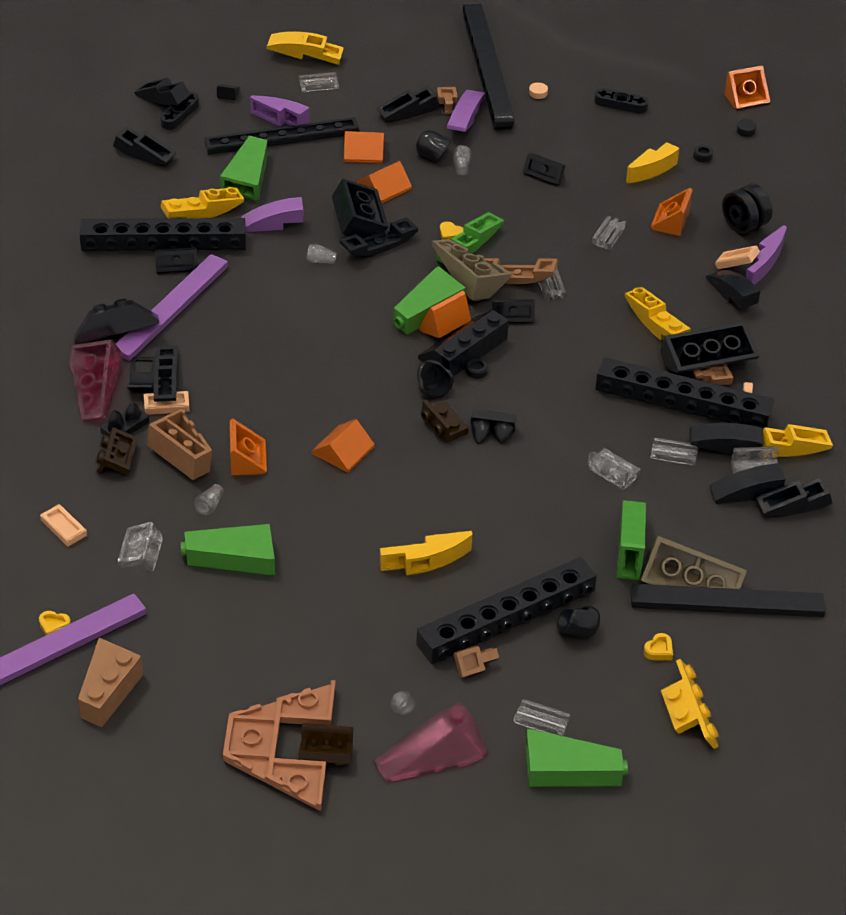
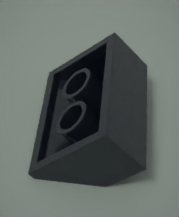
M342 178L332 195L342 235L349 237L357 234L359 237L365 238L386 231L389 226L378 190Z

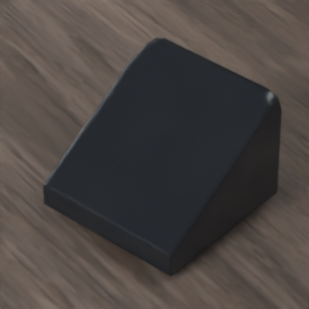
M224 84L217 85V97L236 100L240 87Z

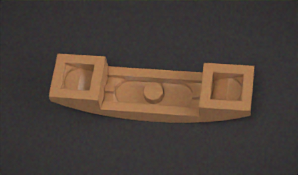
M484 258V261L489 264L495 262L500 265L499 258ZM538 259L536 265H501L511 273V278L505 284H529L545 280L554 275L558 259Z

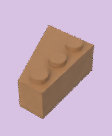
M183 408L149 424L148 447L192 480L210 472L212 449L201 433L196 432L192 420H188L186 411Z
M99 638L78 697L80 717L99 727H103L143 676L142 657Z

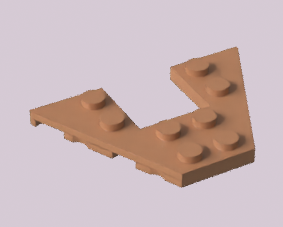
M331 680L329 685L313 690L307 688L300 693H291L276 698V702L264 706L257 704L250 706L246 710L229 713L223 761L321 811L326 761L276 758L280 723L331 725L336 680Z

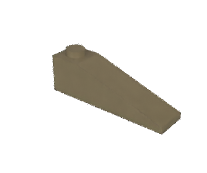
M450 239L432 241L431 245L455 280L466 287V295L472 301L491 298L511 278V273L495 262L492 264L485 262L484 256L468 253V248Z
M655 534L640 580L651 585L740 589L747 570Z

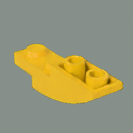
M279 32L271 34L266 49L298 59H302L303 55H308L339 65L344 47L327 43V37L319 34Z
M237 187L200 190L199 197L161 200L160 207L168 219L180 217L213 218L242 204L244 197Z
M638 287L625 293V298L634 313L659 340L662 341L664 336L691 331L690 327L666 311V303L643 287Z
M472 531L425 536V543L380 548L381 571L405 569L407 576L448 565L472 550Z

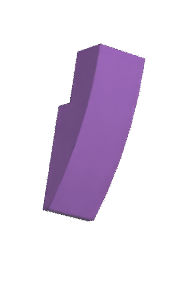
M255 95L250 97V112L281 127L285 123L290 126L310 123L309 107L276 97Z
M302 197L274 201L244 214L242 218L246 219V232L283 230V223L303 222Z

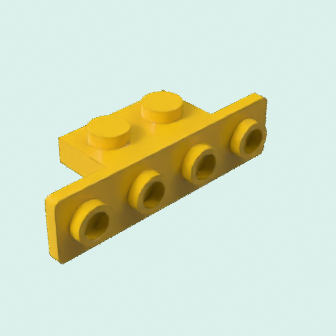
M678 659L676 663L682 680L661 690L674 729L680 734L700 724L705 739L715 749L719 747L716 740L719 735L713 723L709 722L708 718L711 717V713L708 707L701 701V698L704 697L703 692L693 680L696 678V674L690 664L686 666L681 659Z

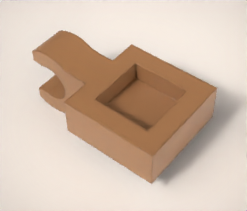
M437 87L439 104H444L445 115L452 114V106L457 103L456 87Z
M727 365L705 368V370H695L693 372L696 380L720 386L730 385L733 381V376Z
M473 646L453 653L460 677L484 671V662L499 658L497 648H488L480 652L479 646Z

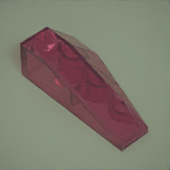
M112 340L72 345L69 365L73 372L74 387L77 389L78 404L84 422L105 418L120 375L123 352Z
M459 702L436 714L374 761V765L387 782L415 777L420 772L430 770L440 772L445 767L455 765L458 768L465 767L487 756L488 750L475 718Z

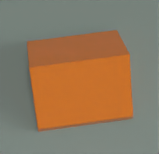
M763 65L727 72L724 95L735 109L770 103Z
M345 131L344 162L383 163L384 133Z
M401 161L357 181L359 184L377 189L381 203L412 189Z
M691 187L659 204L651 224L652 230L681 236L690 212L693 192Z
M461 291L431 307L418 329L423 333L440 338L472 321L465 292Z
M232 418L230 420L231 475L265 474L267 472L266 440Z
M354 419L338 425L312 450V454L349 473L375 447V444L359 421Z

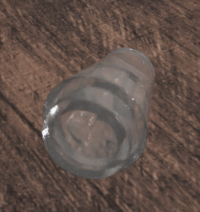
M458 146L453 152L456 172L459 175H465L468 172L472 152L467 146Z
M316 243L314 245L309 244L306 260L311 261L310 263L335 264L337 252Z
M214 484L195 498L194 503L196 511L202 515L212 514L223 495V488L220 485Z

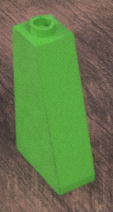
M253 136L247 138L220 175L221 189L237 187L244 198L255 201L259 200L268 157L267 140Z
M439 266L436 267L394 307L393 322L395 326L405 334H410L419 328L431 307L461 291H464L466 294V287Z
M623 500L616 578L640 580L645 550L646 503Z
M270 524L184 532L185 541L180 542L181 555L187 557V565L275 575V558Z
M527 729L525 747L529 787L622 786L623 776L628 774L627 760H623L622 749Z

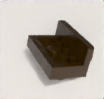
M303 724L298 760L326 761V763L337 766L350 764L353 751L354 728L348 726Z

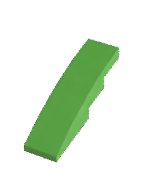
M487 212L465 224L463 232L450 240L468 248V253L473 254L504 224V220ZM436 254V260L443 263L438 254Z

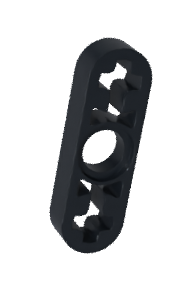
M601 88L595 91L594 102L599 106L634 113H645L648 110L649 100L644 96Z
M189 92L190 96L177 105H171L160 115L161 127L171 130L182 123L199 107L198 94Z

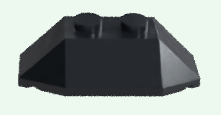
M126 298L116 300L114 304L108 306L98 304L93 306V309L87 313L74 335V342L76 345L160 324L159 318L156 313L133 300L127 301Z

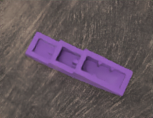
M467 89L458 101L447 124V129L466 132L474 124L475 115L479 112L485 93Z
M785 225L759 243L758 249L760 252L753 260L751 267L747 269L745 277L754 285L763 279L779 257L785 240L787 229Z

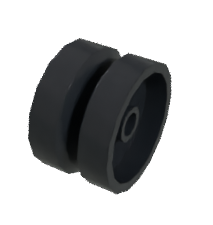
M751 183L726 194L722 201V211L725 220L736 233H748L755 230V228L768 224L772 219V203L766 191L758 184Z

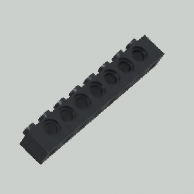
M81 219L79 234L81 251L162 250L197 247V250H246V219Z
M606 357L603 358L597 373L595 390L728 423L752 425L762 429L768 427L775 400L774 398Z
M579 557L417 628L416 645L430 664L446 660L449 656L454 655L453 653L470 648L481 642H486L498 634L506 633L518 625L528 623L538 616L548 614L556 608L568 605L583 596L590 595L595 591L597 575L583 558Z

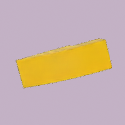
M668 142L657 151L649 148L627 167L626 182L629 184L640 182L670 170L678 163L680 148Z
M788 424L785 430L765 427L763 429V445L760 449L763 456L792 457L829 450L833 447L827 430Z

